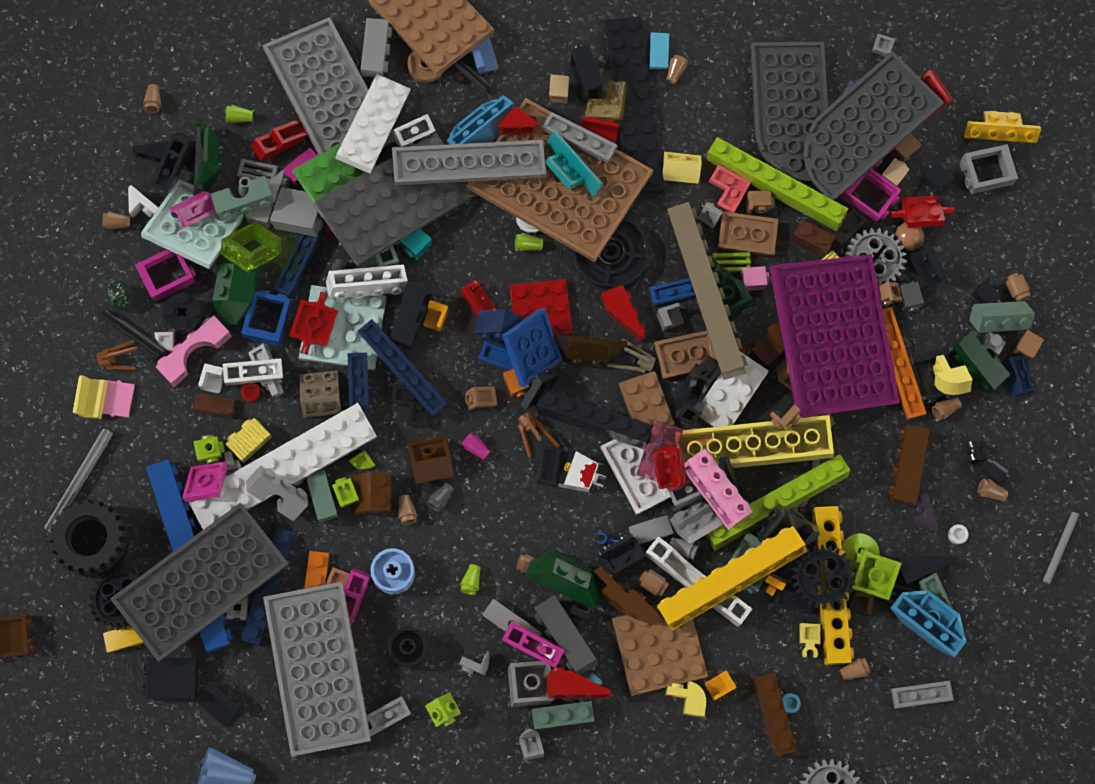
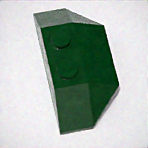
M197 120L193 195L204 191L217 181L218 173L222 172V162H218V156L222 157L223 145H219V137L202 120Z
M234 252L219 264L212 301L219 321L223 326L239 325L240 320L252 306L259 267L251 252Z
M557 550L529 562L525 577L594 610L597 608L600 591L590 566Z

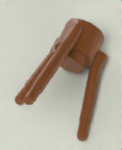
M133 340L113 348L103 350V352H98L97 361L99 367H105L106 370H136L135 366L112 365V363L116 362L115 356L137 350L136 346L122 349L136 342Z
M527 412L518 418L520 423L518 428L529 458L532 455L525 430L527 432L532 431L538 441H541L542 439L536 430L538 426L556 447H560L559 443L544 428L537 417H533L531 412Z

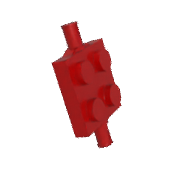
M937 195L900 198L901 210H891L890 217L891 219L903 218L907 228L944 226V214H954L955 209L954 206L943 207Z
M320 292L317 302L305 300L300 302L290 337L304 342L300 351L301 354L308 355L311 345H319L326 348L328 346L339 312L325 305L328 296L325 292Z

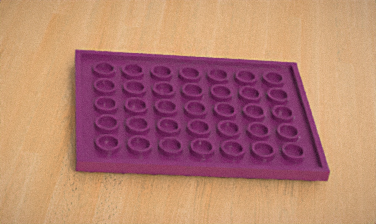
M872 254L770 266L794 403L801 410V418L900 403Z

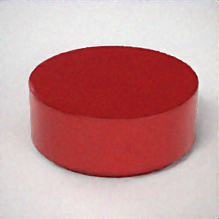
M246 383L241 388V395L245 401L255 402L260 398L261 390L256 383Z

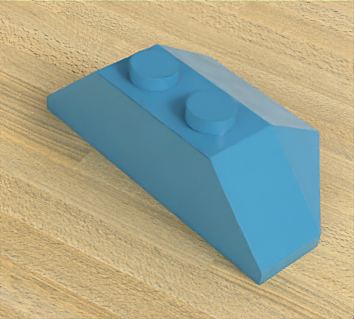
M503 95L499 99L482 104L454 126L450 137L447 139L448 144L493 142L500 136L499 123L514 109V102Z
M929 590L903 592L890 608L904 625L931 646L952 657H956L966 643L960 614Z

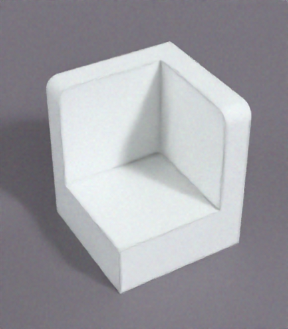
M204 364L198 386L201 390L219 394L224 381L223 368Z

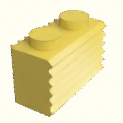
M255 418L245 421L241 426L243 429L238 433L234 432L227 439V447L242 463H245L272 438L271 434Z

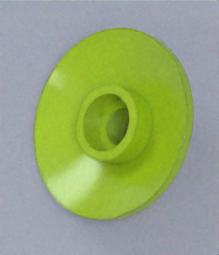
M861 533L853 534L843 542L842 550H845L846 553L845 561L851 560V563L848 565L849 567L856 566L854 564V557L860 548L880 555L879 547L872 537Z

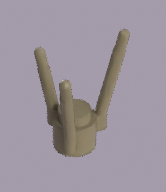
M628 341L627 345L635 351L627 347L624 350L639 358L637 365H640V367L607 364V367L645 373L646 370L651 372L656 358Z

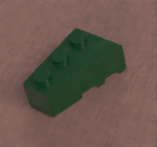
M974 329L957 344L950 354L953 361L961 366H966L971 378L978 382L979 387L983 391L990 394L1010 374L996 356L992 357L986 350L988 348L987 344H981L976 337L978 333Z

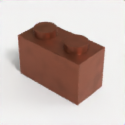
M802 219L791 242L824 258L836 236Z

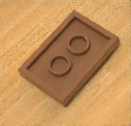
M723 212L718 249L742 253L750 252V254L773 257L775 254L778 219Z
M707 330L654 342L663 380L689 374L696 363L700 364L707 355L717 360Z
M655 371L619 383L630 418L653 425V432L674 426V421Z

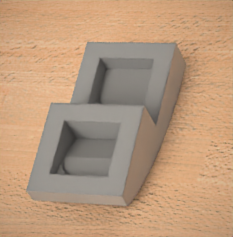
M669 515L629 527L630 533L636 537L639 544L656 540L657 537L663 538L674 534Z

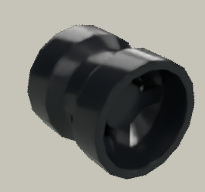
M971 441L964 444L965 450L968 452L966 456L967 463L986 461V454L983 453L984 441Z

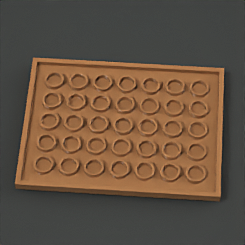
M525 98L519 108L537 122V133L500 135L496 142L543 140L546 162L547 158L555 155V152L547 144L551 134L542 130V126L551 112ZM568 143L603 183L596 196H592L583 184L568 190L546 163V177L469 181L466 188L596 262L653 174V169L617 149L609 163Z

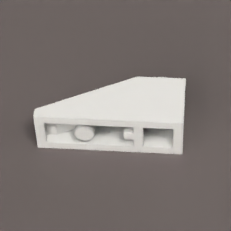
M281 358L223 364L224 383L228 386L283 378Z

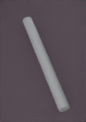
M1071 513L1044 576L1043 582L1046 584H1050L1079 517L1078 513Z

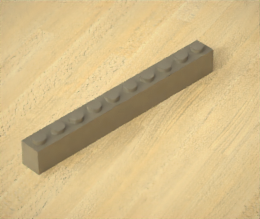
M689 202L668 208L669 217L723 379L727 380L745 374V366H748L745 355H740L739 349H742L739 337H734L733 333L736 332L733 321L729 322L728 316L731 314L728 305H724L722 302L725 296L722 288L718 289L716 283H719L717 272H712L711 267L714 264L711 255L707 256L706 251L709 250L706 240H701L700 235L703 234L700 223L696 224L695 219L698 218L696 210L690 207Z

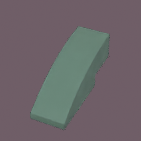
M322 468L306 477L319 523L338 517L326 472Z

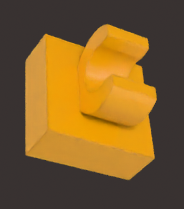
M773 573L768 574L765 578V582L769 584L766 593L773 596L777 588L783 591L786 580Z

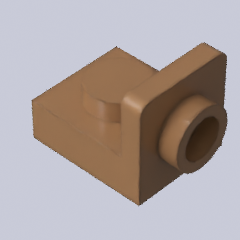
M473 387L468 390L465 396L468 410H473L476 407H495L497 405L495 387Z

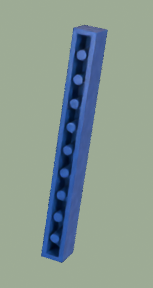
M167 459L147 466L146 470L174 552L195 536L194 529H196L193 517L189 518L187 511H190V506L188 502H185L182 498L181 493H184V488L181 481L177 482L175 476L178 474L175 463L171 464ZM225 613L200 632L207 653L231 646L230 640H233L230 628L226 629L224 622L227 621Z

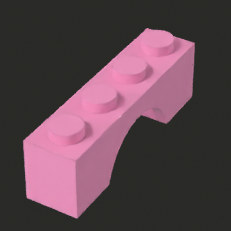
M215 316L207 318L202 322L201 327L197 331L193 330L188 334L187 339L182 344L178 343L172 349V353L168 356H163L158 361L156 368L175 387L188 376L186 363L192 351L202 346L218 349L232 336Z

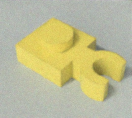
M800 623V644H805V648L802 650L803 658L807 657L808 650L813 652V658H817L818 651L815 648V644H820V624Z

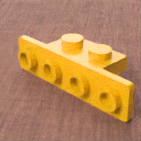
M984 111L982 115L983 122L968 121L964 132L965 138L1037 143L1041 127L1023 125L1020 113Z

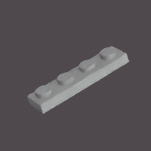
M553 112L549 114L542 126L543 131L549 134L557 131L567 143L609 163L617 149L616 144Z

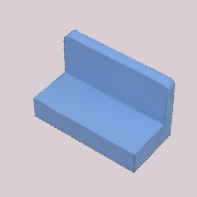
M488 37L471 50L473 61L479 74L499 69L490 37Z

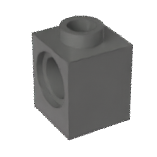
M914 282L900 285L899 288L903 301L899 303L902 312L908 311V313H913L920 310L919 308L924 304L919 283Z

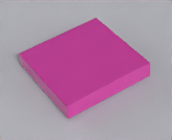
M218 462L192 466L182 497L184 501L220 497L228 468L227 463Z

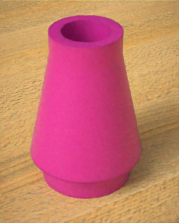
M472 432L461 443L464 449L477 455L482 460L490 452L478 435H474Z

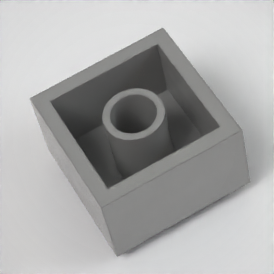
M543 661L510 663L508 676L511 707L551 705L554 699H548L547 674L551 671L550 665Z

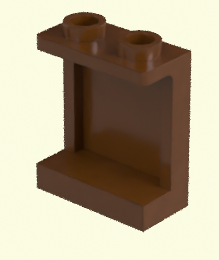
M23 613L18 616L0 617V658L32 655V650L35 648L34 638H31V630L34 628L33 618H30L29 614Z

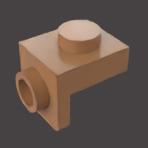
M794 404L782 419L772 412L770 414L771 422L777 428L783 427L786 430L791 424L795 425L800 420L801 410Z

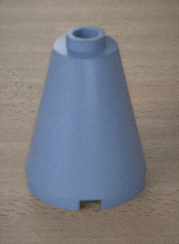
M208 748L198 784H254L256 774H253L252 768L214 748Z

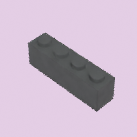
M555 595L534 607L536 611L534 617L539 625L543 624L547 629L544 632L549 641L554 640L557 646L565 650L562 656L567 660L565 665L569 671L582 675L598 665L595 656Z

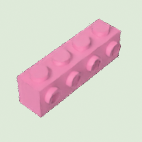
M706 449L690 458L684 464L685 473L728 530L753 512L748 502L743 500L737 488L731 484L725 472L719 468L713 456Z

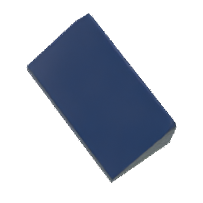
M1023 356L1009 357L1001 361L1010 374L1006 378L1011 397L1034 392Z

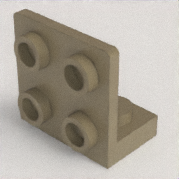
M338 371L300 375V402L303 418L334 415L342 412Z

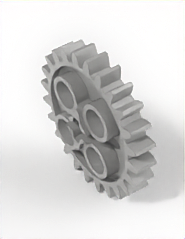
M871 228L869 234L866 230H863L862 236L857 233L856 239H851V245H848L846 248L849 252L845 253V257L872 254L874 258L882 246H885V250L874 262V268H879L882 274L876 273L877 284L880 286L889 281L895 282L896 278L901 276L900 272H903L905 269L902 265H905L907 260L902 259L906 256V253L901 252L904 246L897 245L900 239L893 240L895 234H892L890 237L887 236L888 230L882 234L880 228H878L876 233ZM869 243H875L877 249L871 248ZM885 254H890L893 260L886 259Z
M830 759L828 765L825 760H822L821 766L815 762V769L808 767L807 769L810 774L803 773L802 775L806 780L799 781V783L831 784L826 779L829 772H832L836 778L832 784H838L840 780L844 781L843 784H857L856 782L860 777H853L855 770L847 771L849 768L848 764L841 767V761L834 765V760Z

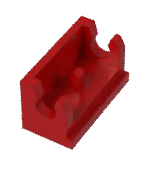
M475 280L461 288L462 296L477 318L479 311L497 310L479 281Z
M667 445L653 453L659 489H665L670 486L669 490L673 491L683 485H687L682 449Z

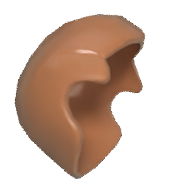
M904 222L897 228L895 234L896 240L900 239L898 245L904 246L908 252L916 251L923 246L925 235L922 227L907 228L906 222Z

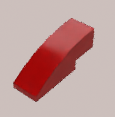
M298 119L272 129L269 134L255 138L251 147L260 161H264L293 147L309 136L301 120Z

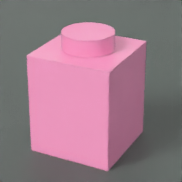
M765 266L743 268L740 273L743 292L765 290L768 283H770L769 272H766Z

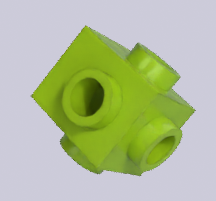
M207 435L202 437V440L194 441L197 460L200 464L206 462L207 464L218 463L219 459H223L222 453L225 452L223 441H219L217 436Z
M451 693L438 697L425 705L436 727L442 724L446 727L456 721L454 718L461 714Z

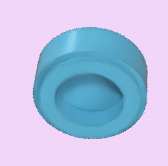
M788 693L782 697L786 713L792 714L799 710L801 702L797 695Z

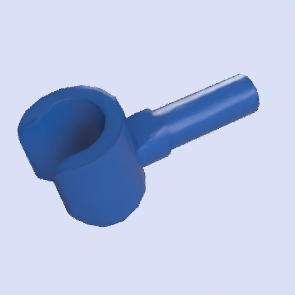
M598 533V536L605 537V540L603 542H596L600 546H604L607 543L615 544L619 540L607 538L605 533Z

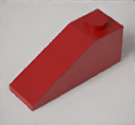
M553 668L547 674L548 699H606L611 695V690L573 671H564V668Z

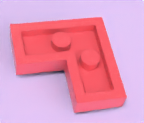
M719 164L709 180V183L724 190L717 207L731 213L736 211L751 184L750 181Z

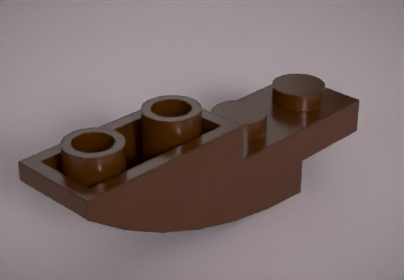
M599 567L594 571L595 580L604 588L602 590V597L609 604L636 620L654 625L660 623L659 610L653 605L650 606L641 592L637 593L632 589L627 593L626 588L622 584H617L613 580L614 578L608 570L604 571Z

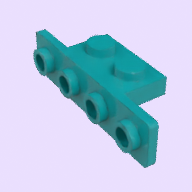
M553 131L547 144L555 152V155L547 158L545 163L568 190L583 184L592 196H596L603 183L557 131Z

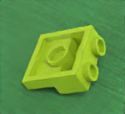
M861 549L860 553L857 552L854 557L855 569L850 572V574L856 575V578L851 579L855 586L850 587L889 600L901 562Z

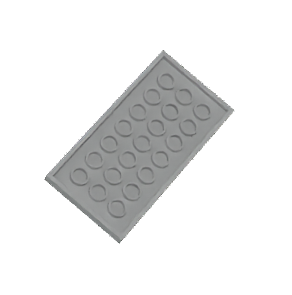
M328 17L263 45V50L319 154L343 142L368 92V88L331 18ZM391 132L383 149L394 145L396 142Z
M343 582L263 597L291 756L371 741Z

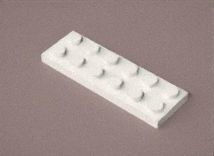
M376 74L335 159L371 174L411 89Z

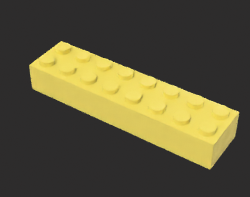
M829 415L800 418L795 425L791 424L786 430L783 427L777 428L769 421L674 431L675 447L682 449L684 464L704 449L713 456L718 466L719 458L727 456L732 468L834 457Z

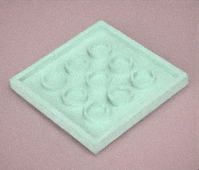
M179 179L141 232V237L210 269L246 214L235 216L231 220L221 221L217 213L214 212L187 227H182L177 213L171 212L170 207L194 196V186Z
M311 285L309 302H317L320 292L328 294L327 287ZM328 295L325 305L339 312L328 346L326 348L319 345H311L308 355L299 353V360L348 367L347 353L367 352L368 370L375 371L377 354L357 331L371 319L382 330L387 296L368 295L361 298L346 297L337 300L329 299Z

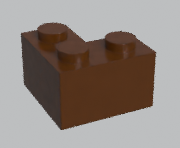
M774 322L764 334L766 337L761 341L759 339L750 346L752 348L749 353L751 357L766 369L785 353L780 322L778 324Z

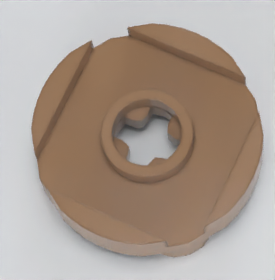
M415 52L410 54L408 57V70L414 80L428 83L441 78L442 73L437 76L429 67L425 68L421 64H424V62Z

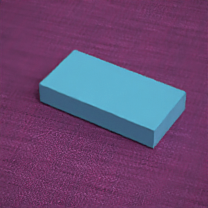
M651 33L649 69L668 70L669 33Z

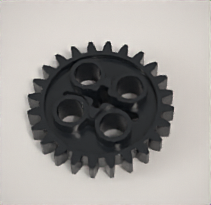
M824 545L821 546L820 550L814 546L812 553L807 549V556H800L802 561H795L798 568H792V571L797 573V575L791 576V579L797 580V582L792 586L799 587L796 595L803 594L801 601L806 598L809 599L808 606L814 602L816 609L819 604H822L824 610L827 604L834 608V602L838 605L842 604L840 598L848 599L845 593L852 594L853 591L849 586H855L851 579L856 578V575L850 574V572L855 567L848 566L851 560H844L846 553L841 556L838 555L839 548L832 552V546L828 550H825ZM818 560L821 561L824 575L829 576L826 579L830 594L826 593L823 579H819L821 571L817 564ZM826 561H833L836 567L833 570L827 569L825 567ZM814 566L817 573L814 575L807 574L806 567ZM838 579L841 582V587L839 589L833 588L830 583L831 580ZM815 584L820 585L822 593L814 594L811 587Z
M123 567L120 572L118 568H115L114 574L108 571V577L101 575L102 582L95 581L98 587L91 588L95 594L89 596L93 602L88 605L92 608L90 613L95 616L94 619L103 627L106 625L111 630L114 626L119 631L120 626L127 630V624L129 623L110 598L143 575L140 571L136 572L133 568H130L128 571L126 567ZM113 589V592L107 595L108 592ZM115 607V610L109 613L110 610Z

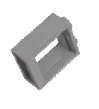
M1008 144L966 153L960 161V168L966 176L965 184L967 189H970L971 194L1010 186L1018 179ZM997 155L1003 177L979 183L972 160Z

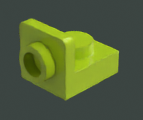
M340 478L335 481L336 484L332 485L341 508L359 501L351 478Z

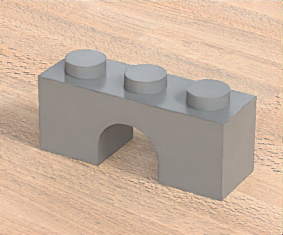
M260 465L246 481L247 492L262 502L271 494L280 495L281 497L277 500L278 512L292 521L308 506L306 492L301 488L297 489L291 485L287 479L280 478L270 468L266 469Z

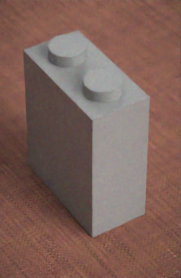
M281 187L270 218V222L275 229L317 237L318 232L323 227V218L305 191Z

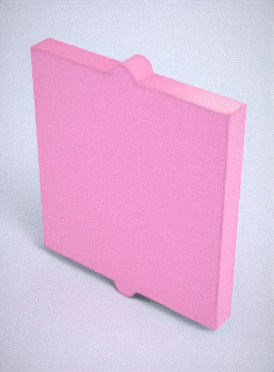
M105 380L108 384L102 414L111 415V417L121 416L129 418L135 384L122 383L120 380L117 382Z

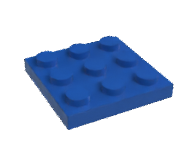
M538 309L502 335L520 387H526L536 375L544 374L562 360L559 348L553 338L554 333L546 309Z

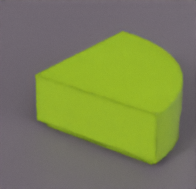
M365 450L349 460L352 466L360 470H370L376 467Z

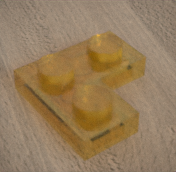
M608 81L605 99H588L585 117L593 116L597 119L622 120L628 84L626 82Z

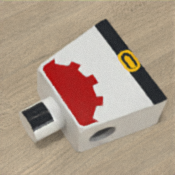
M571 449L558 487L589 492L592 484L603 487L606 476L596 473L598 463Z

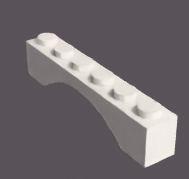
M660 537L656 538L645 553L646 557L687 588L693 585L697 579L706 577ZM735 595L712 607L737 627L742 624L752 610L751 607Z

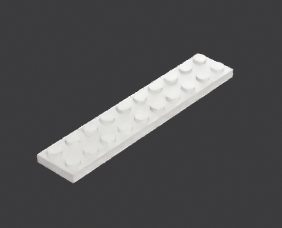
M357 403L225 477L220 497L188 501L204 530L240 502L246 510L262 503L261 500L248 493L246 489V481L260 465L266 469L270 468L277 476L287 479L291 485H294L372 441L377 436ZM271 494L267 496L263 501L269 499L270 497L276 494Z

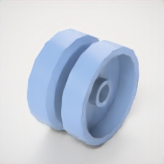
M396 548L386 549L378 553L373 559L371 577L376 587L382 592L390 595L400 594L406 591L413 583L415 577L414 565L410 556L404 551ZM395 569L396 574L391 575V573H389L390 570Z

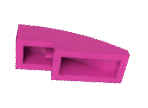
M356 568L351 570L344 588L351 626L371 579V574Z

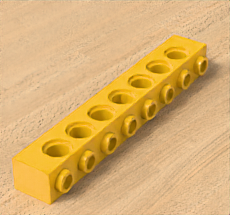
M838 506L815 507L812 510V520L820 533L814 541L815 546L820 550L821 546L824 545L825 550H827L826 542H831L834 545V551L832 552L839 548L838 555L841 556L845 553L841 546V542L844 541V533L840 531V523H842L841 511H838ZM824 523H830L833 531H826ZM818 560L817 564L821 571L819 579H823L826 593L830 594L826 579L829 576L824 575L821 561ZM826 561V562H825V567H826L827 569H829L828 566H827L828 561ZM838 579L832 580L837 583V589H839L841 587V582ZM818 585L819 594L822 593V587L820 585ZM840 598L842 604L839 605L838 610L831 608L829 604H827L824 610L822 604H820L825 665L852 663L851 659H854L853 647H850L852 629L848 627L851 613L850 608H847L846 600ZM834 619L840 621V629L833 627L832 621ZM835 639L842 641V649H837L834 646Z

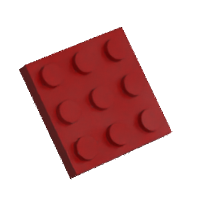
M566 279L509 285L513 313L526 319L538 309H546L553 333L573 335Z

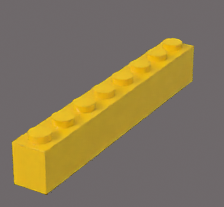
M794 526L784 528L777 536L765 539L760 546L748 549L743 556L731 559L724 567L714 569L707 577H701L690 587L680 589L673 597L663 599L657 605L659 612L670 630L673 631L806 553V544Z

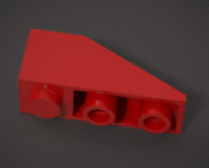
M621 285L603 292L601 300L608 316L642 342L646 331L643 324L638 322V311L630 303L632 299L628 289L625 290L624 286Z

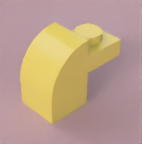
M944 355L936 356V363L933 365L936 375L934 383L936 388L949 395L970 392L972 378L966 366L950 369Z
M689 681L687 682L686 689H683L684 685L674 683L666 688L665 696L685 698L684 715L705 716L706 696L699 685Z

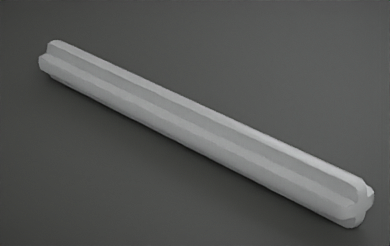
M107 429L101 431L45 525L47 531L52 533L53 531L50 528L52 524H56L57 520L55 517L57 514L61 516L64 513L63 508L66 506L70 508L113 435L111 431Z

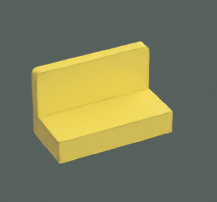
M664 152L663 180L699 183L702 164L701 155Z
M80 375L73 413L83 418L101 419L108 382L105 380L89 379Z

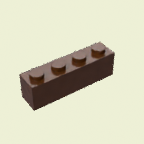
M906 425L903 430H900L898 441H901L900 448H897L895 453L897 465L893 467L891 475L894 481L888 491V496H891L890 502L910 507L916 505L929 429Z
M775 673L754 678L753 683L773 756L777 757L796 752Z

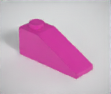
M511 620L502 637V640L554 668H556L565 651Z

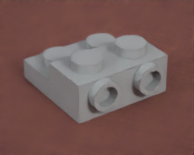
M702 500L694 502L688 509L677 512L669 519L675 533L690 544L723 525L721 519Z

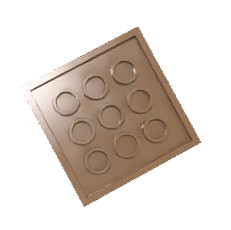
M661 613L658 625L645 623L627 615L612 618L631 696L672 686V683L682 684L708 677L693 619L671 631Z

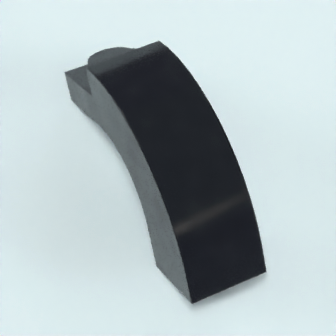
M707 355L700 364L696 363L691 369L677 399L676 418L693 425L702 415V403L705 392L711 382L721 372L716 359Z

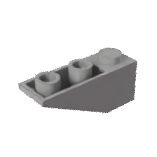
M281 171L269 182L275 203L267 208H258L246 214L245 217L248 223L270 228V218L281 187H287L288 178H286L285 171Z

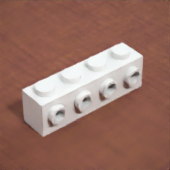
M404 265L329 271L326 280L329 299L337 300L346 297L361 298L368 295L381 296L390 293L397 295L404 292L407 284Z

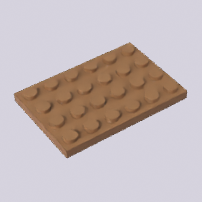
M368 0L372 8L384 20H389V26L437 76L495 33L494 28L467 0Z

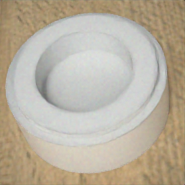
M954 525L948 531L949 540L956 545L964 543L969 536L968 530L963 525Z

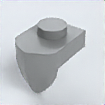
M489 651L486 652L481 664L462 656L459 663L462 666L461 670L471 675L475 672L485 676L489 666Z
M534 729L524 731L519 739L524 761L544 757L539 733Z

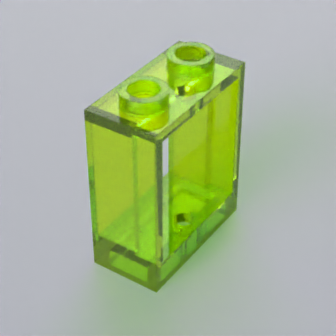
M253 222L221 239V255L249 272L281 254L282 238L260 224ZM254 239L263 244L252 251L242 246Z

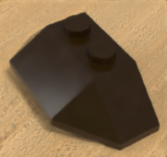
M556 333L553 336L561 355L567 362H572L571 364L581 366L583 363L591 364V367L600 368L602 365L606 366L625 351L624 348L627 347L628 341Z

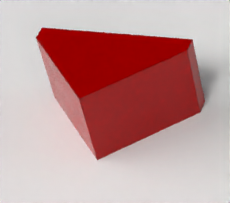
M518 106L499 123V135L537 133V122Z

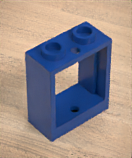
M262 289L255 291L252 306L247 311L241 334L243 338L281 347L292 306L288 296L284 294L272 295L269 291ZM258 299L283 305L276 334L250 328Z

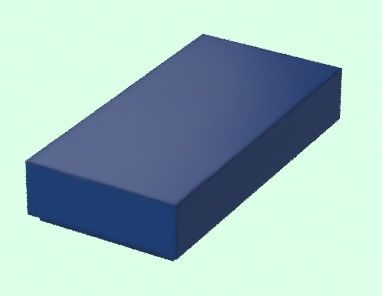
M486 341L484 342L478 360L507 371L514 369L507 349Z

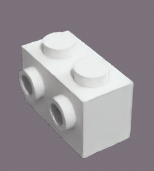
M428 114L391 130L397 147H411L415 145L413 141L417 139L422 141L431 136L430 133L435 132Z

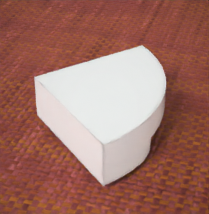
M155 332L158 344L165 350L173 352L175 333Z

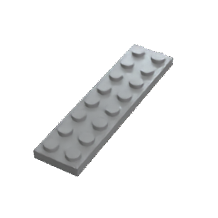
M543 140L392 148L395 185L546 177Z

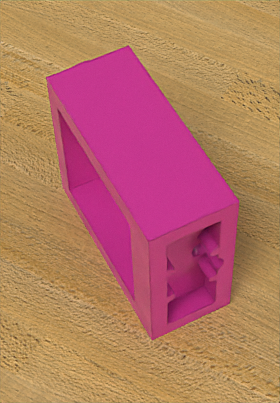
M871 168L847 189L840 198L874 223H877L879 219L884 220L890 212L887 210L889 206L892 205L894 207L899 201L900 197L898 195L901 189ZM864 178L891 196L878 213L852 195Z
M166 249L135 264L154 303L196 283L193 276H196V273L191 265L187 266L185 262L187 258ZM177 255L186 276L156 290L146 269Z

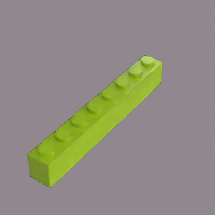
M718 137L708 151V162L716 166L719 164L751 182L750 185L761 191H771L772 197L836 232L847 215V207Z
M839 454L749 504L753 512L728 530L723 523V525L705 536L714 551L745 535L747 532L756 529L761 523H764L768 518L769 512L776 508L778 504L792 509L849 477L850 469Z

